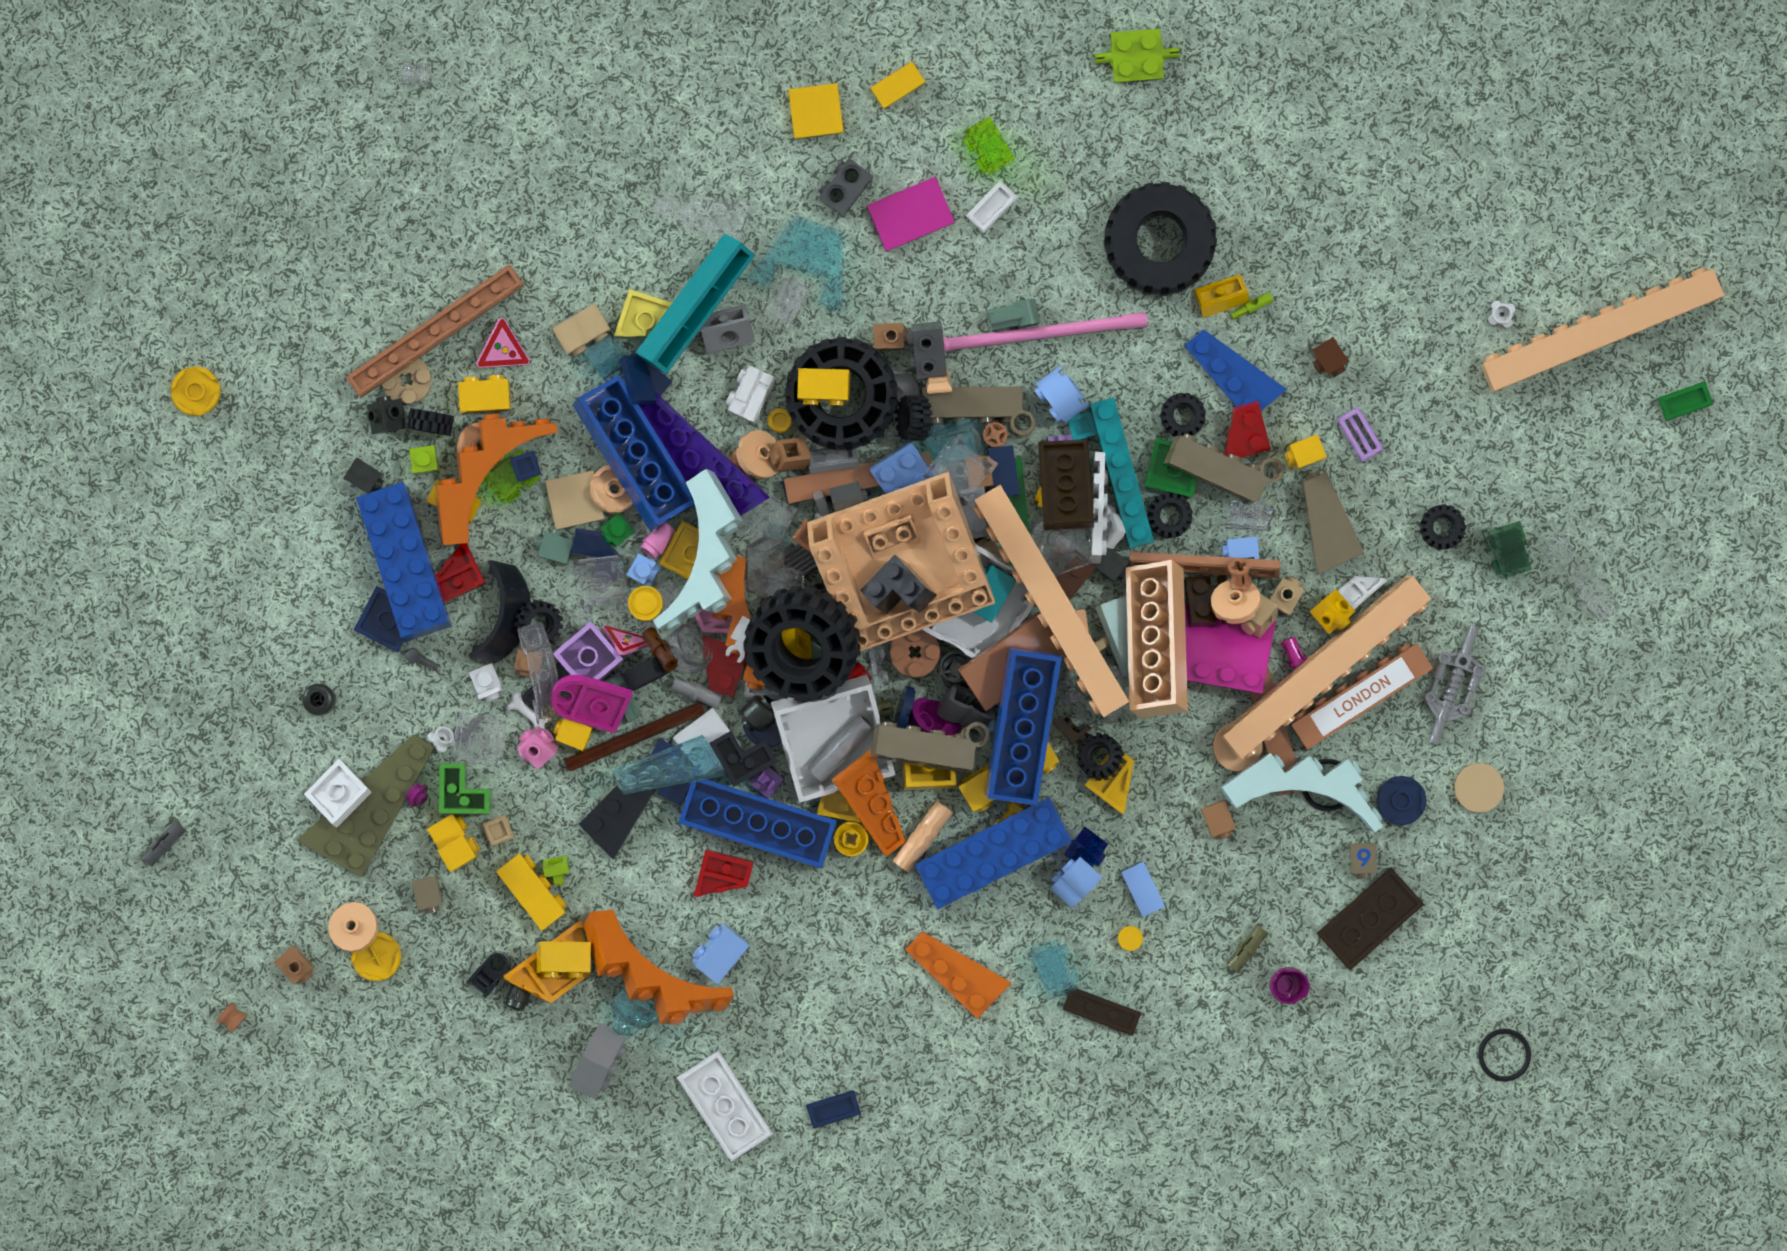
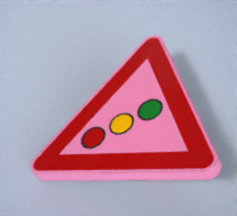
M499 318L476 362V366L482 368L528 365L530 360L504 318Z
M607 625L603 626L602 630L620 655L628 654L631 656L633 652L649 647L642 638L643 635Z

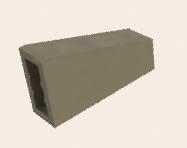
M1319 470L1305 476L1307 481L1302 483L1314 566L1317 575L1364 554V551L1327 472L1320 474Z

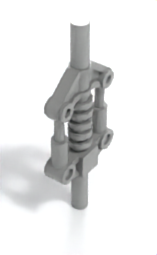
M1469 626L1461 652H1441L1437 657L1438 663L1433 674V683L1430 691L1424 694L1425 702L1435 718H1437L1429 742L1438 745L1446 722L1461 718L1471 712L1469 705L1471 698L1477 690L1481 676L1485 673V667L1470 656L1479 627ZM1446 666H1454L1455 669L1451 671L1453 674L1449 677L1450 682L1447 683L1448 688H1445L1444 691L1446 694H1443V701H1440L1435 693L1438 682L1442 680ZM1464 670L1472 673L1467 687L1468 693L1464 703L1454 706L1452 704L1456 701L1455 696H1458L1457 690H1460L1461 686L1459 684L1462 683V677L1465 676Z

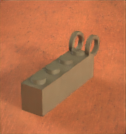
M1022 386L952 387L951 392L928 394L927 388H922V396H926L925 398L929 399L928 403H931L930 410L933 413L931 415L933 422L930 424H942L943 419H953L955 424L968 423V419H978V423H993V419L1003 418V423H1010L1011 431L1017 436H1028L1034 430V416L1029 411L1023 410ZM1019 416H1026L1031 422V427L1026 431H1020L1015 427L1014 420Z
M1186 433L1183 436L1174 437L1163 463L1251 504L1259 503L1267 483L1278 482L1284 475V466L1276 458H1264L1256 464L1247 466L1241 463L1242 459L1229 453L1228 456L1219 453L1220 449L1208 443L1205 446L1196 443L1198 439ZM1268 462L1274 467V474L1270 479L1264 474V467Z
M882 722V725L876 726L873 730L870 758L969 773L973 770L975 750L988 742L990 733L986 725L980 722H974L964 727L960 734H955L954 737L946 736L945 732L940 730H930V733L921 732V728L916 726H906V729L897 728L896 723ZM970 729L978 732L980 736L979 743L971 741L969 737Z

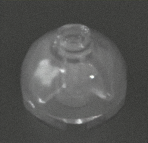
M689 623L682 624L673 630L665 640L670 645L671 653L678 660V666L674 670L681 674H696L709 666L708 663L713 659L709 640L705 636L703 643V637L697 633L700 629Z

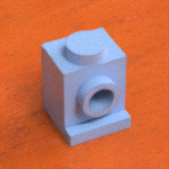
M1257 537L1227 539L1226 545L1222 546L1223 557L1259 559Z
M638 553L627 576L645 586L651 587L662 566Z

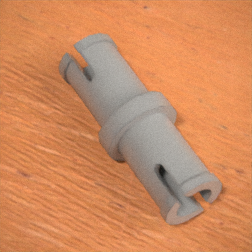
M676 676L671 688L672 691L690 697L693 702L700 701L715 709L718 708L723 694L702 687L703 684L699 682L695 684L679 676Z

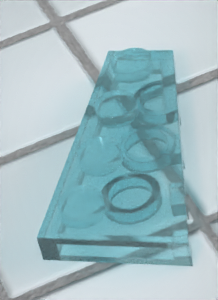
M701 735L613 770L612 776L622 794L625 795L725 776V771L705 737Z

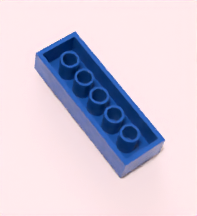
M620 374L577 398L572 406L650 532L695 505L685 479L640 406L631 403L627 385Z
M400 482L356 497L400 637L404 642H408L452 627L406 484Z
M1009 646L985 795L988 799L1038 805L1062 657L1057 653Z
M693 775L678 823L822 868L837 820Z
M1050 796L1038 802L1037 806L1032 805L918 862L915 866L938 910L1073 842V839Z

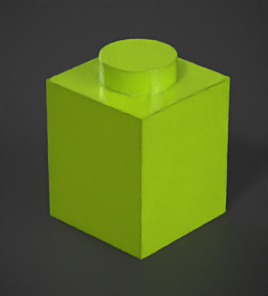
M435 445L409 449L414 475L440 472L437 447Z

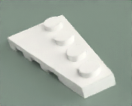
M1095 452L1092 466L1091 487L1094 528H1091L1090 563L1100 564L1102 555H1106L1107 540H1102L1103 532L1107 531V517H1103V508H1107L1108 499L1107 493H1104V485L1108 483V470H1105V452Z

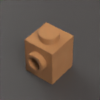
M903 323L873 324L874 348L877 351L904 350V344H908L907 333H909V329H904Z
M292 945L274 962L293 984H297L299 981L301 984H304L314 975L311 970L315 966L296 945Z

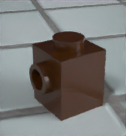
M1334 337L1310 352L1315 359L1312 362L1313 366L1319 374L1324 373L1325 377L1332 374L1333 378L1346 371L1344 366L1349 361Z

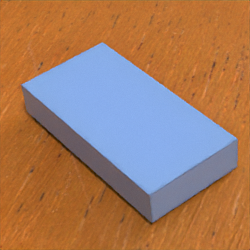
M1144 862L1121 872L1142 917L1165 907Z

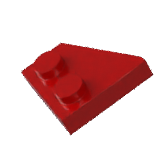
M703 635L702 640L709 689L734 697L748 652H745L744 660L739 663L737 660L740 655L731 653L729 657L726 656V650L728 649L725 646L726 642Z

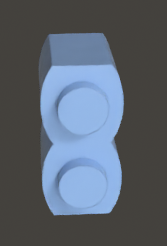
M1081 857L1076 861L1071 858L1062 870L1060 869L1051 879L1054 884L1050 889L1072 909L1092 890L1102 876Z

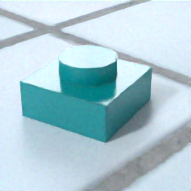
M1091 411L1077 414L1068 421L1073 440H1082L1098 435Z

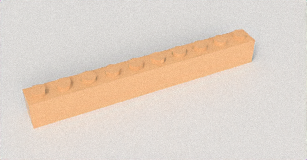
M1705 267L1691 272L1692 277L1683 280L1681 276L1669 281V287L1660 290L1659 286L1645 291V297L1637 299L1636 295L1623 300V306L1614 309L1613 305L1599 310L1601 314L1599 316L1591 318L1589 314L1577 319V325L1569 328L1567 324L1553 329L1555 333L1553 335L1545 337L1543 333L1531 338L1532 343L1523 347L1519 343L1507 348L1509 353L1499 356L1497 352L1485 357L1486 362L1480 366L1491 392L1503 389L1722 298L1725 295L1714 269L1706 271Z
M999 485L975 499L974 501L977 505L973 509L980 520L985 518L990 527L986 528V531L993 542L998 539L1002 549L999 552L1005 563L1011 561L1015 568L1011 573L1019 585L1024 583L1028 592L1024 595L1032 607L1037 605L1041 613L1037 616L1044 628L1049 626L1054 635L1050 638L1057 650L1061 648L1064 650L1067 657L1063 658L1070 672L1075 670L1080 677L1076 682L1083 694L1088 691L1093 699L1089 704L1095 714L1101 713L1105 717L1127 704L1129 700L1002 486Z
M1406 575L1344 629L1339 631L1307 658L1303 664L1294 669L1218 734L1219 737L1237 758L1242 759L1245 757L1247 759L1257 751L1256 747L1262 741L1266 743L1276 735L1275 730L1281 725L1285 727L1295 719L1294 714L1300 709L1304 711L1314 703L1313 698L1319 693L1323 695L1333 687L1332 682L1338 677L1342 679L1352 671V665L1357 661L1361 663L1371 655L1370 650L1376 645L1380 647L1390 639L1388 635L1395 629L1399 631L1409 623L1407 619L1414 613L1418 615L1428 606L1426 603L1431 600L1430 596L1414 576Z

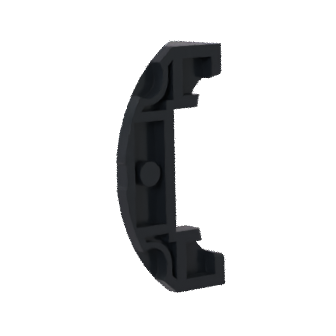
M489 560L488 565L490 567L488 573L496 578L497 587L500 589L499 615L491 634L487 636L482 644L473 645L469 658L497 663L509 655L521 642V635L516 633L518 627L514 626V622H518V618L515 616L516 613H521L519 610L521 606L526 607L525 603L531 602V597L526 581L515 565Z

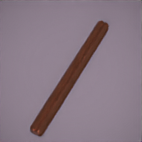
M700 702L569 757L565 760V764L569 771L576 770L705 714L704 708Z

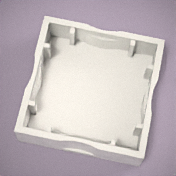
M975 543L984 566L987 567L990 562L1013 576L1011 572L1015 568L1011 563H1005L1004 559ZM1016 582L992 623L974 612H969L922 630L962 650L969 657L975 658L1017 628L1029 615L1033 607L1024 595L1028 592L1024 583L1019 585Z
M867 675L847 680L842 687L837 688L835 693L830 696L823 695L820 700L810 701L809 698L804 702L794 701V698L788 697L787 699L784 698L771 702L799 803L838 791L831 779L871 750L873 731L823 783L816 779L808 770V767L825 751L836 736L842 733L859 714L867 719L874 728L881 725L872 686ZM876 760L883 778L896 775L892 761Z

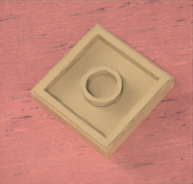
M594 470L545 481L556 530L605 519L603 511L593 503L590 496V482L595 474Z

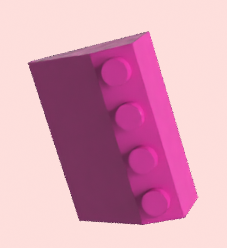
M1185 605L1187 681L1263 695L1276 621L1273 622L1260 639L1253 634L1246 633L1241 627L1242 623L1225 625L1222 619L1220 620L1217 617L1214 626L1190 627L1187 605Z

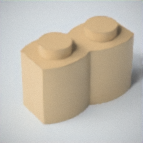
M596 304L587 307L552 328L567 355L574 354L575 357L587 351L586 346L591 342L595 341L596 344H599L609 337L607 333L612 331Z

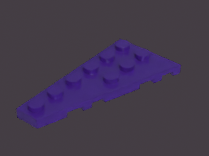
M655 394L657 401L653 404H638L686 482L705 469L715 472L740 517L771 498L659 394Z

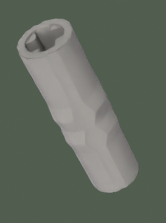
M859 714L842 733L836 736L825 751L808 767V770L816 779L823 783L846 761L848 756L874 730V727Z

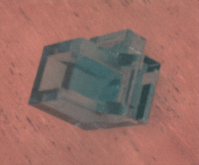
M626 987L610 1003L615 1012V1022L612 1028L618 1035L633 1036L640 1028L649 1029L658 1018L652 1001L629 1000Z

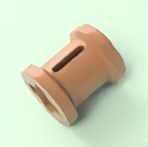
M1237 558L1230 561L1228 565V571L1231 574L1229 584L1233 590L1246 591L1252 585V580L1248 573L1251 567L1246 559Z

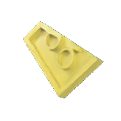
M629 289L614 337H647L672 302Z

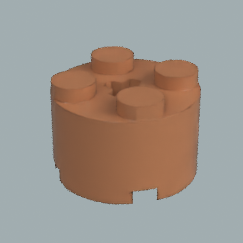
M919 630L894 639L890 647V657L893 666L899 673L907 677L919 678L928 675L934 670L939 661L940 647L933 635L924 630ZM911 646L913 648H921L919 652L921 657L919 659L917 657L912 659L909 657L911 653L909 648Z

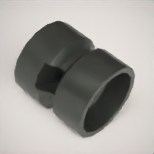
M960 651L947 653L940 662L942 681L948 689L954 684L966 688L969 687L958 669L971 660L965 653Z

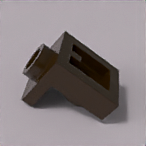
M1059 716L1052 722L1072 745L1075 742L1080 745L1083 739L1086 740L1088 735H1090L1087 732L1091 729L1088 724L1076 734L1074 729L1077 727L1068 716L1064 719Z

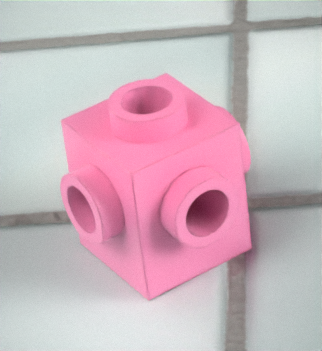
M537 725L533 730L528 728L519 737L521 742L517 750L524 761L530 762L538 770L555 755L559 745L554 741L552 734L548 730L542 729Z

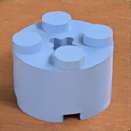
M1058 366L1036 383L1038 388L1034 391L1043 402L1048 400L1052 406L1049 411L1057 422L1063 420L1067 423L1090 405L1087 401L1081 402L1084 396L1068 374L1061 375L1060 372L1064 369Z

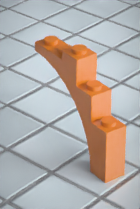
M499 413L485 414L483 420H478L481 450H478L477 446L462 447L463 452H456L459 482H456V478L441 479V484L435 485L442 545L469 543V518L472 503L480 484L490 469L505 454L520 444L539 436L557 433V424L555 422L550 423L549 418L535 419V424L525 425V421L510 422V427H507L506 418H499Z
M736 555L735 557L738 561L732 564L733 567L724 574L718 573L732 600L726 603L727 606L717 613L712 612V618L727 621V617H732L725 644L726 647L735 645L736 641L730 637L741 617L744 616L751 620L745 599L744 578L747 558ZM733 650L731 652L733 654L740 655V652L738 650ZM746 664L743 682L748 683L747 688L761 691L762 686L764 687L765 684L755 678L752 674L753 668Z
M614 910L590 912L583 923L587 940L591 942V953L598 976L608 975L609 977H616L622 974L629 1000L639 999L640 1001H647L653 998L660 1024H680L684 1022L689 1012L697 1014L706 1010L722 1011L732 1001L734 997L732 987L713 988L692 984L666 973L651 963L629 941L619 925Z

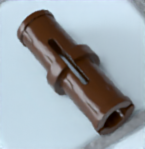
M654 627L644 630L642 638L651 648L650 653L652 656L660 661L665 671L674 670L678 666V660L671 653L670 645L660 637Z

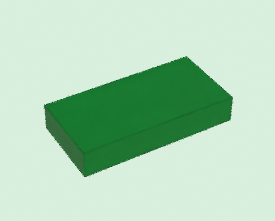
M1705 381L1657 398L1665 422L1714 405Z

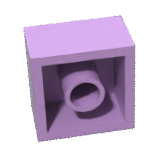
M591 621L553 653V656L570 675H583L600 681L624 662L623 658Z

